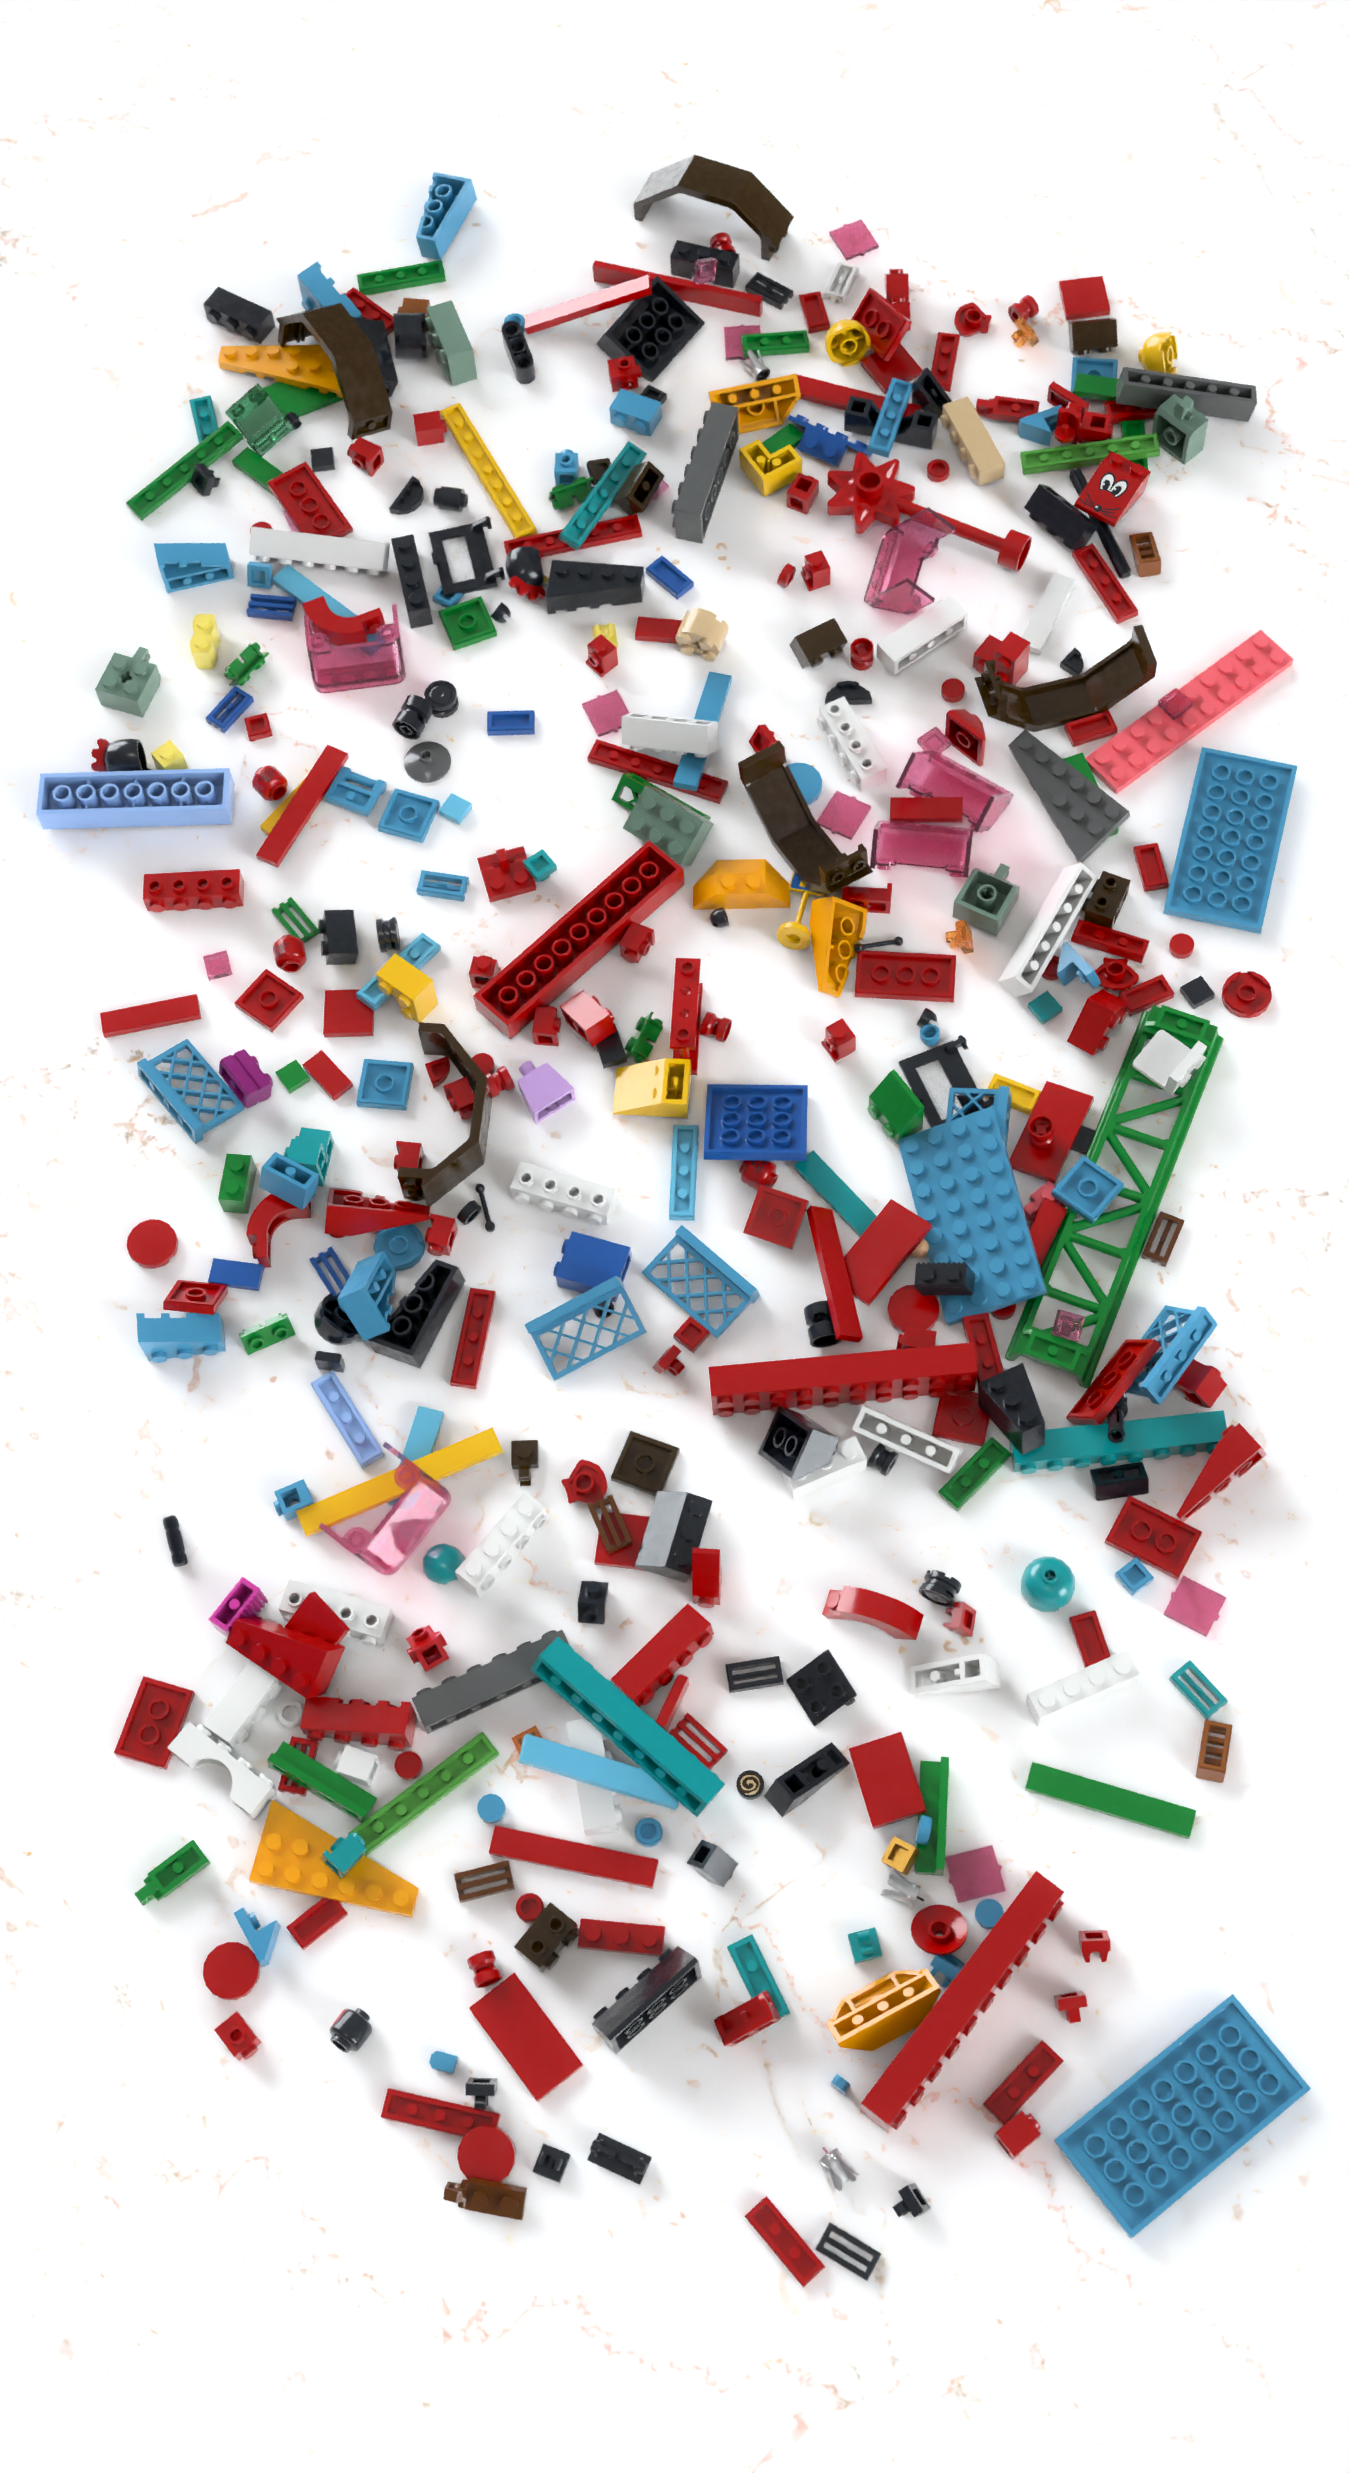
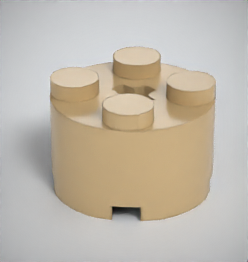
M692 608L691 612L686 611L675 639L681 646L680 651L683 654L692 656L695 653L701 655L706 661L713 662L719 655L728 634V624L724 620H722V623L716 619L717 615L711 611Z

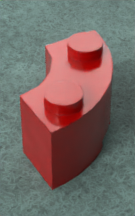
M1193 1359L1173 1388L1181 1391L1185 1396V1400L1210 1409L1227 1386V1383L1222 1379L1218 1369Z

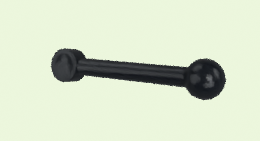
M897 936L893 940L867 944L857 943L854 944V951H863L867 948L893 944L901 946L903 938Z
M477 1184L475 1191L479 1193L486 1220L485 1230L493 1232L495 1224L490 1219L484 1196L485 1186Z

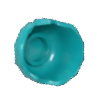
M445 1543L437 1544L431 1547L423 1558V1572L430 1581L446 1585L451 1581L458 1580L455 1571L466 1558L454 1546Z

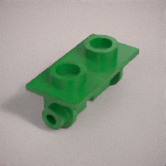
M580 477L575 479L573 484L567 486L560 484L553 487L548 497L549 500L554 499V501H551L553 509L560 511L574 506L572 499L574 496H576L578 504L584 502L594 486L590 487L593 478L586 479V477Z
M256 642L253 644L249 643L239 654L244 662L242 663L238 658H235L225 668L223 675L228 680L232 679L229 686L244 685L251 678L249 674L254 669L258 670L266 662L264 659L270 653H261L259 651L261 647Z
M652 1011L646 1017H640L635 1026L637 1030L635 1037L631 1036L624 1048L627 1051L626 1057H634L633 1060L637 1064L646 1062L654 1047L646 1042V1040L655 1043L663 1029V1022L660 1019H651L654 1013Z
M279 1313V1315L266 1320V1325L262 1327L259 1323L248 1329H243L239 1337L248 1355L296 1335L287 1313L283 1315Z

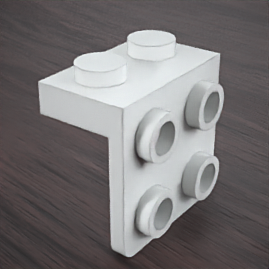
M1159 1030L1135 1058L1133 1067L1172 1095L1179 1086L1183 1088L1191 1078L1190 1072L1194 1068L1198 1070L1206 1059L1203 1054L1207 1046L1198 1041L1190 1049L1166 1031Z

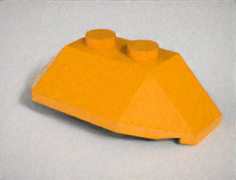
M797 373L708 391L710 405L712 402L738 407L739 434L783 425L801 397Z
M766 859L716 860L693 886V910H710L721 907L725 909L790 908V884Z
M920 1969V1971H893L843 1998L834 2011L832 2019H829L826 2025L839 2047L873 2052L918 2027L934 2006L941 1993V1989L928 1969Z

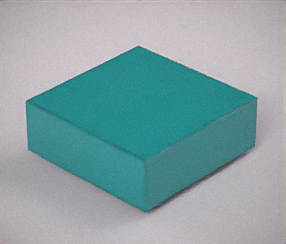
M1048 990L1027 1005V1008L1042 1025L1063 1011V1007Z

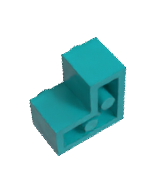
M301 1127L299 1136L291 1139L290 1147H286L284 1152L285 1157L319 1174L318 1186L324 1187L334 1146L331 1131Z

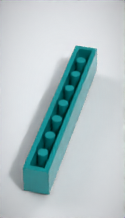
M1224 1410L1128 1420L1124 1423L1125 1436L1121 1443L1111 1442L1108 1439V1423H1101L1100 1425L1045 1429V1445L1024 1455L1010 1441L1009 1444L1014 1472L1032 1474L1040 1469L1059 1471L1063 1467L1068 1466L1080 1469L1096 1463L1108 1466L1123 1460H1127L1129 1463H1136L1142 1461L1143 1458L1154 1457L1156 1460H1163L1169 1458L1170 1455L1180 1454L1182 1457H1190L1196 1455L1197 1452L1206 1451L1208 1454H1212L1219 1440L1223 1438L1221 1434L1227 1428Z
M557 1637L538 1656L530 1670L693 1815L698 1817L724 1787L725 1783L714 1772H711L694 1754L686 1750L672 1735H669L652 1717L644 1713L630 1698H627L611 1681L601 1675L591 1663L584 1660L561 1638Z

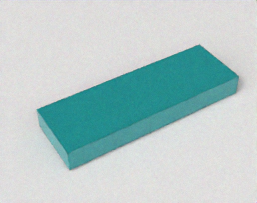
M211 395L189 400L199 443L218 429Z
M753 1934L728 1945V1952L750 1998L752 1999L761 1994V1992L768 1990L780 2017L783 2018L789 2015L790 2011Z

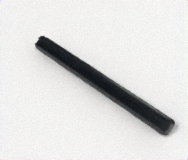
M1076 468L1070 471L1069 478L1078 496H1080L1087 485V481L1081 469ZM1088 514L1089 518L1099 525L1096 532L1119 578L1129 577L1131 569L1109 525Z

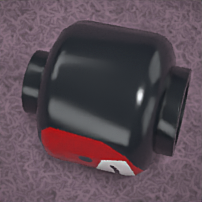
M356 2008L355 2011L344 2009L329 2029L332 2036L330 2041L345 2053L358 2051L372 2033V2026L368 2022L370 2016L360 2008Z

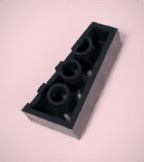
M552 560L546 592L548 614H556L557 610L567 609V612L577 611V608L591 606V609L600 608L604 604L618 606L641 603L645 588L644 566Z
M435 1259L414 1284L415 1288L408 1296L405 1295L400 1300L399 1307L391 1316H387L390 1331L368 1339L375 1353L421 1369L466 1281L459 1267Z

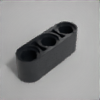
M507 321L501 327L503 345L516 380L521 384L532 383L536 377L534 360L522 328L516 321Z

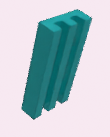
M1191 1660L1169 1677L1172 1684L1206 1720L1210 1719L1214 1713H1217L1221 1707L1228 1703V1700ZM1189 1670L1218 1702L1215 1704L1185 1671ZM1179 1676H1180V1677L1192 1688V1690L1205 1702V1704L1210 1708L1209 1710L1199 1701V1699H1198V1698L1186 1687V1685L1178 1678Z

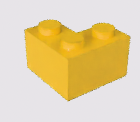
M759 439L739 449L740 468L763 497L792 483L798 473L802 474V459L790 444L772 454L768 452Z
M396 953L376 973L378 988L384 994H391L397 999L400 1013L408 1020L413 1019L419 1024L439 1004L433 979Z

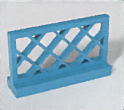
M188 1039L149 1061L144 1058L137 1062L139 1078L195 1144L204 1139L203 1134L245 1110L237 1096ZM187 1049L191 1053L190 1060L177 1058V1054ZM160 1063L171 1064L169 1072L159 1071L155 1066ZM175 1064L189 1066L187 1074L173 1073ZM192 1067L203 1068L205 1070L204 1077L191 1075ZM171 1080H185L184 1089L173 1088ZM189 1081L203 1083L201 1091L188 1090ZM206 1084L218 1085L220 1087L219 1094L205 1092ZM186 1096L200 1097L198 1106L186 1104ZM203 1098L216 1099V1108L203 1107ZM221 1100L231 1101L235 1105L229 1110L219 1109ZM200 1112L214 1114L213 1120L203 1124L199 1119Z
M999 1086V1089L950 1088L946 1122L957 1119L960 1116H965L964 1113L974 1105L979 1110H982L983 1108L977 1102L985 1096L994 1097L992 1106L996 1110L1007 1149L1012 1102L1009 1086ZM955 1095L967 1096L970 1102L959 1109L954 1104Z
M681 1225L675 1231L676 1235L650 1262L642 1271V1274L718 1339L751 1302L755 1303L760 1294L751 1283ZM679 1244L684 1249L685 1259L671 1260L670 1252ZM689 1263H701L703 1265V1275L689 1276ZM685 1264V1276L671 1277V1265ZM667 1265V1278L656 1279L651 1274L657 1266ZM707 1269H708L712 1274L707 1275ZM707 1279H719L722 1281V1291L708 1292ZM704 1280V1293L690 1294L689 1281ZM686 1281V1294L675 1295L672 1292L671 1282ZM726 1286L729 1287L731 1290L726 1291ZM738 1295L743 1301L737 1308H727L726 1296ZM722 1296L723 1309L709 1310L708 1297ZM704 1297L705 1310L693 1311L690 1308V1298ZM723 1314V1323L715 1330L709 1325V1315ZM699 1315H705V1320L702 1319Z
M614 1276L524 1324L528 1333L531 1334L554 1381L647 1333L620 1277ZM621 1294L625 1302L622 1313L608 1309L611 1299ZM606 1302L605 1307L598 1306ZM592 1308L603 1310L599 1325L586 1321L588 1311ZM627 1308L632 1316L626 1315ZM607 1312L621 1316L616 1331L603 1327ZM583 1314L581 1320L576 1318L577 1316ZM624 1318L633 1319L639 1330L630 1335L620 1332ZM570 1320L580 1322L576 1337L563 1334L566 1322ZM584 1324L598 1328L593 1343L580 1339ZM560 1326L559 1332L553 1330ZM602 1329L615 1333L612 1344L607 1347L597 1344ZM547 1332L557 1334L554 1348L544 1347L539 1337ZM619 1335L625 1336L621 1340L617 1341ZM561 1336L575 1340L570 1355L557 1351ZM579 1342L592 1345L590 1354L585 1359L574 1356ZM596 1347L602 1349V1350H600V1351L594 1353ZM546 1351L552 1352L550 1358H549V1356H548V1354H547ZM556 1354L569 1358L566 1369L558 1373L553 1365ZM573 1359L579 1361L572 1365Z
M1165 1305L1141 1338L1153 1339L1160 1335L1161 1338L1156 1341L1163 1350L1153 1355L1145 1366H1148V1370L1137 1376L1126 1393L1148 1397L1153 1404L1161 1405L1218 1325L1205 1307L1197 1306L1195 1310ZM1170 1315L1175 1316L1174 1319L1165 1323ZM1177 1326L1176 1331L1166 1335V1331Z

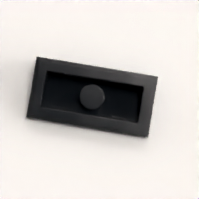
M1143 1462L1090 1470L1097 1501L1149 1493V1478Z

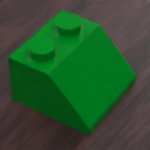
M893 1069L869 1095L867 1110L874 1120L878 1119L882 1124L885 1135L889 1139L893 1138L898 1144L897 1140L923 1129L924 1105L895 1069Z

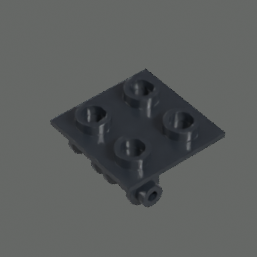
M829 1649L786 1680L814 1726L818 1725L842 1706H849L856 1701L857 1693Z

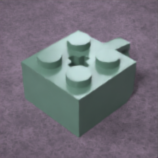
M1174 394L1160 405L1155 412L1152 434L1157 433L1159 446L1185 465L1203 450L1209 419L1203 413L1194 409V400L1186 395L1184 399H1181Z
M139 646L133 657L114 652L95 688L101 706L144 717L161 682L157 665L149 663L151 656L147 648Z
M1001 863L994 874L987 873L976 867L973 868L954 901L952 917L997 936L1019 897L1020 887L1006 880L1010 867Z

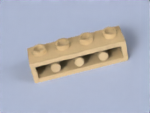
M967 396L944 404L943 412L940 416L941 424L944 429L947 428L951 443L957 446L961 461L966 462L970 477L976 480L978 486L1004 478L1005 462L969 397Z

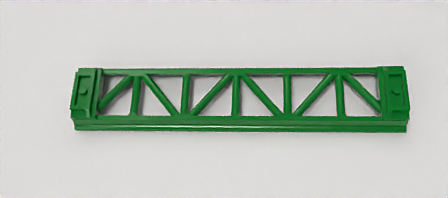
M1153 1005L1149 1012H1142L1095 1129L1093 1139L1085 1154V1157L1096 1164L1107 1140L1141 1193L1124 1187L1117 1196L1136 1202V1204L1102 1213L1093 1225L1085 1219L1073 1222L1076 1213L1065 1205L1064 1208L1067 1209V1212L1040 1268L1047 1293L1026 1301L1004 1356L1005 1359L1014 1361L1019 1356H1023L1075 1375L1079 1385L1083 1388L1088 1389L1224 1040L1218 1034V1027L1211 1025L1209 1020L1165 1005L1161 1007ZM1159 1030H1164L1190 1049L1198 1041L1207 1046L1203 1054L1206 1057L1205 1061L1198 1070H1195L1192 1080L1189 1079L1183 1088L1179 1086L1173 1093L1178 1095L1177 1097L1116 1114L1130 1079L1164 1090L1133 1067V1061L1142 1051L1146 1038L1151 1040ZM1181 1106L1169 1139L1163 1140L1119 1125ZM1115 1134L1164 1151L1150 1187ZM1139 1213L1126 1248L1121 1249L1076 1233ZM1073 1243L1121 1259L1107 1297ZM1062 1249L1065 1250L1098 1303L1049 1285ZM1043 1296L1094 1313L1043 1330L1032 1326ZM1096 1324L1088 1346L1059 1336Z

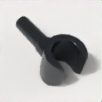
M289 412L285 416L293 430L301 427L302 423L294 412Z

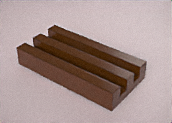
M1160 1211L1141 1258L1145 1260L1147 1258L1151 1259V1262H1159L1161 1266L1166 1267L1185 1220ZM1163 1219L1168 1220L1155 1253L1150 1252ZM1176 1223V1229L1166 1253L1162 1257L1160 1253L1172 1224Z
M612 1494L607 1496L606 1499L602 1500L601 1498L597 1500L594 1504L592 1502L587 1504L608 1554L633 1544ZM609 1504L625 1540L622 1542L606 1509V1506ZM599 1508L601 1509L607 1526L611 1532L615 1545L611 1546L608 1541V1538L596 1513V1510Z
M508 1860L454 1874L460 1903L515 1890ZM505 1869V1873L465 1883L461 1881ZM505 1879L508 1882L507 1884L464 1894L466 1889Z

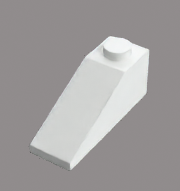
M985 1653L909 1667L912 1695L976 1692L1000 1687L998 1660Z

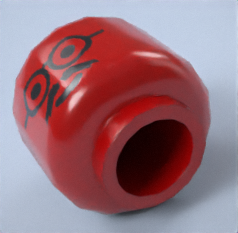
M269 765L256 770L252 780L253 788L264 800L276 801L286 794L287 779L274 766Z
M284 935L273 945L275 963L281 970L293 973L299 971L306 963L305 946L300 938L293 935Z
M744 1160L739 1168L741 1181L757 1191L760 1184L772 1188L778 1179L776 1174L777 1166L773 1161Z

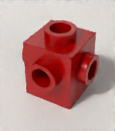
M634 355L607 360L612 392H618L621 388L625 390L639 388L638 378H642L640 364H635Z
M430 1625L416 1629L411 1636L406 1638L410 1646L406 1650L414 1664L419 1662L425 1672L449 1659L444 1649L447 1642L441 1632L437 1631L435 1633Z

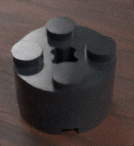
M394 313L395 358H427L425 313Z

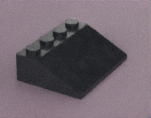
M658 276L651 282L652 294L634 300L596 343L611 359L634 355L635 364H640L642 377L650 382H653L705 324Z
M679 1946L674 1950L671 1948L667 1949L658 1958L660 1963L652 1970L648 1967L642 1971L636 1978L638 1982L631 1989L628 1986L622 1989L615 1997L617 2001L610 2008L604 2006L593 2016L595 2020L592 2023L593 2029L615 2054L620 2052L702 1977L699 1961L693 1955Z

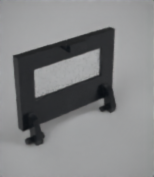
M489 516L471 524L429 533L433 550L431 556L433 564L437 566L444 598L452 597L456 593L466 594L498 587L496 578L506 579L503 567L494 570L483 530V527H487L489 530L492 529Z
M962 1035L958 1036V1039L955 1041H950L899 1061V1066L911 1091L924 1105V1117L930 1128L946 1123L950 1088L977 1089L957 1049L959 1047H963L964 1050L968 1049L967 1040ZM955 1095L954 1104L959 1109L970 1102L967 1096ZM989 1097V1100L986 1102L982 1098L977 1103L983 1109L993 1105L994 1097ZM974 1105L964 1115L966 1116L980 1110Z

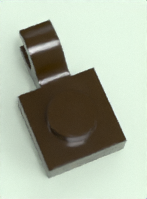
M538 1440L511 1441L512 1469H519L520 1486H531V1469L539 1468Z

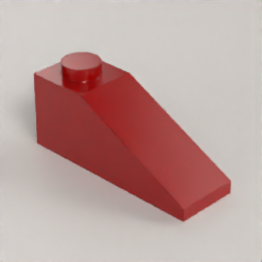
M692 1548L693 1604H698L701 1608H713L714 1605H720L722 1564L720 1549Z

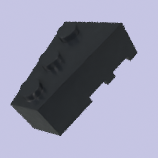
M1023 1363L978 1383V1406L1022 1455L1045 1445V1421Z

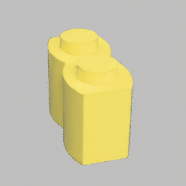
M197 614L192 623L194 634L190 640V650L197 669H214L218 662L216 649L221 639L218 626L213 614Z

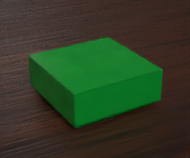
M296 1059L275 1072L277 1078L289 1094L310 1082L309 1076Z

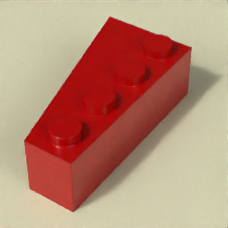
M256 1615L235 1619L225 1642L306 1699L326 1694L346 1648L339 1644L328 1643L325 1639L319 1637L314 1638L303 1634L304 1632L296 1629L285 1628L282 1624Z
M333 1697L305 1699L300 1729L304 1735H307L306 1738L310 1740L322 1741L323 1737L332 1738L334 1742L339 1744H350V1741L361 1742L362 1746L370 1748L377 1747V1744L388 1745V1749L395 1751H404V1748H412L417 1714L411 1702L401 1701V1706L397 1707L390 1704V1701L378 1700L376 1705H371L363 1699L349 1700V1704H343V1699Z

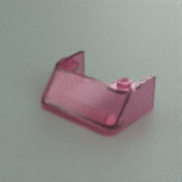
M928 507L889 529L881 540L865 592L864 602L872 608L906 615L916 613L923 607L933 603L935 598L916 585L920 569L924 560L932 558L937 553L939 540L954 532L956 527Z
M392 604L394 623L385 624L378 628L376 631L377 641L330 647L329 638L325 634H313L309 616L304 615L306 646L311 676L317 692L326 694L396 685L405 679L406 668L402 629L397 604Z
M936 751L912 752L895 786L898 789L908 788L910 790L909 794L914 797H963V815L971 823L970 828L977 833L989 831L1014 796L1007 789Z
M878 820L873 829L870 868L875 869L876 866V869L891 870V866H896V864L941 868L948 871L949 876L968 878L974 830L963 827Z
M385 1441L382 1446L402 1461L394 1474L396 1484L405 1491L372 1534L362 1527H353L344 1536L324 1523H321L319 1528L378 1573L390 1576L401 1568L451 1502V1494L446 1487Z

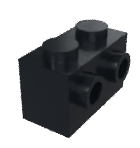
M324 910L323 918L318 920L319 934H323L324 941H321L320 949L321 956L326 958V965L356 964L358 945L354 910Z

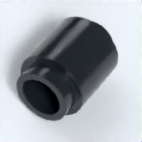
M442 486L435 489L433 503L434 506L442 510L462 512L463 508H466L468 505V494H465V490L462 488Z

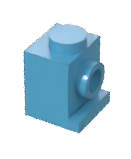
M564 449L561 453H555L554 478L556 486L560 484L565 486L573 484V481L579 478L578 453H574L570 449Z
M304 1479L274 1491L277 1501L273 1502L278 1516L284 1515L286 1521L298 1517L296 1514L297 1510L314 1504ZM295 1501H296V1502H299V1503H296V1504L290 1506L292 1502H295Z

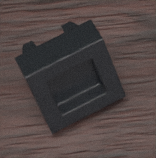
M204 463L196 464L190 482L202 497L210 496L212 488H217L221 480L219 477L216 478L213 475L214 471L209 470Z
M468 2078L465 2085V2096H475L474 2109L486 2110L488 2096H495L498 2090V2078Z
M543 2143L532 2172L560 2184L571 2154Z
M916 2183L908 2184L899 2190L898 2193L903 2200L892 2207L899 2218L909 2212L916 2218L931 2209Z

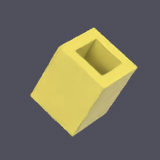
M168 740L151 752L157 770L188 769L183 753L171 740Z

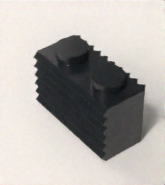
M918 1262L916 1264L914 1286L921 1292L922 1296L973 1295L975 1273L965 1262L962 1264L960 1262L957 1264L955 1262L952 1264L950 1262L947 1264L945 1262L942 1264L940 1262L937 1264L935 1262L932 1264L930 1262L927 1264L924 1262L920 1264Z

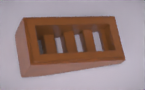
M1144 532L1129 535L1138 577L1159 575L1161 573V558L1153 533Z
M1205 1719L1196 1778L1217 1783L1224 1782L1233 1725ZM1208 1733L1225 1735V1739L1209 1736ZM1207 1743L1223 1746V1749L1207 1746ZM1205 1754L1221 1757V1760L1205 1757Z

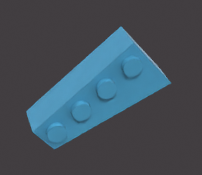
M433 172V182L429 186L428 201H425L424 204L425 211L420 219L416 240L422 257L442 260L475 204L477 196L472 179Z

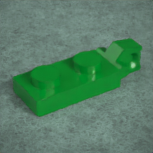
M191 1840L147 1873L148 1877L143 1880L146 1885L134 1894L143 1906L154 1898L160 1901L211 1863L196 1842Z

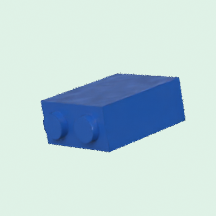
M572 1231L570 1238L564 1240L561 1250L563 1257L561 1262H556L553 1276L556 1277L558 1287L579 1293H584L614 1276L620 1277L622 1282H624L632 1259L631 1247ZM619 1295L613 1297L611 1301L616 1303Z

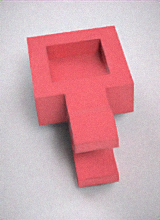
M1050 1181L1032 1193L1029 1199L1031 1202L1023 1208L1028 1223L1033 1220L1043 1198L1046 1197L1060 1206L1063 1205V1203L1051 1196V1191L1055 1186Z

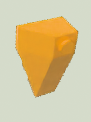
M834 896L812 900L809 924L818 991L838 998L849 975L848 967L851 959H855L857 951H854V944H857L864 937L868 909Z

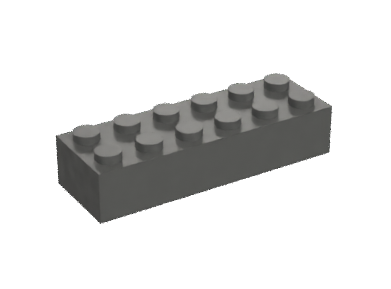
M712 402L709 411L704 413L703 428L698 430L697 445L692 447L691 462L685 466L684 482L679 483L678 499L673 501L671 513L674 514L672 528H675L676 538L701 544L707 532L739 439L738 407Z

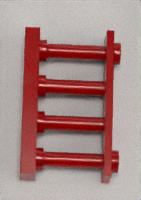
M676 958L670 1049H673V1059H690L691 1075H697L703 983H700L701 958Z

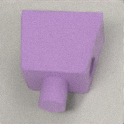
M526 1061L519 1067V1071L523 1075L518 1080L519 1091L536 1124L576 1100L573 1086L548 1063L535 1068L531 1061Z

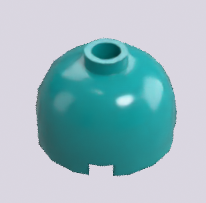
M1043 1556L1033 1560L1025 1568L1021 1577L1022 1595H1024L1032 1608L1041 1612L1058 1611L1059 1608L1064 1607L1071 1601L1075 1591V1577L1071 1568L1063 1560L1054 1556Z

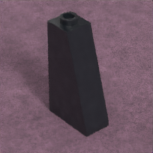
M352 317L372 342L388 397H392L398 384V378L384 321Z

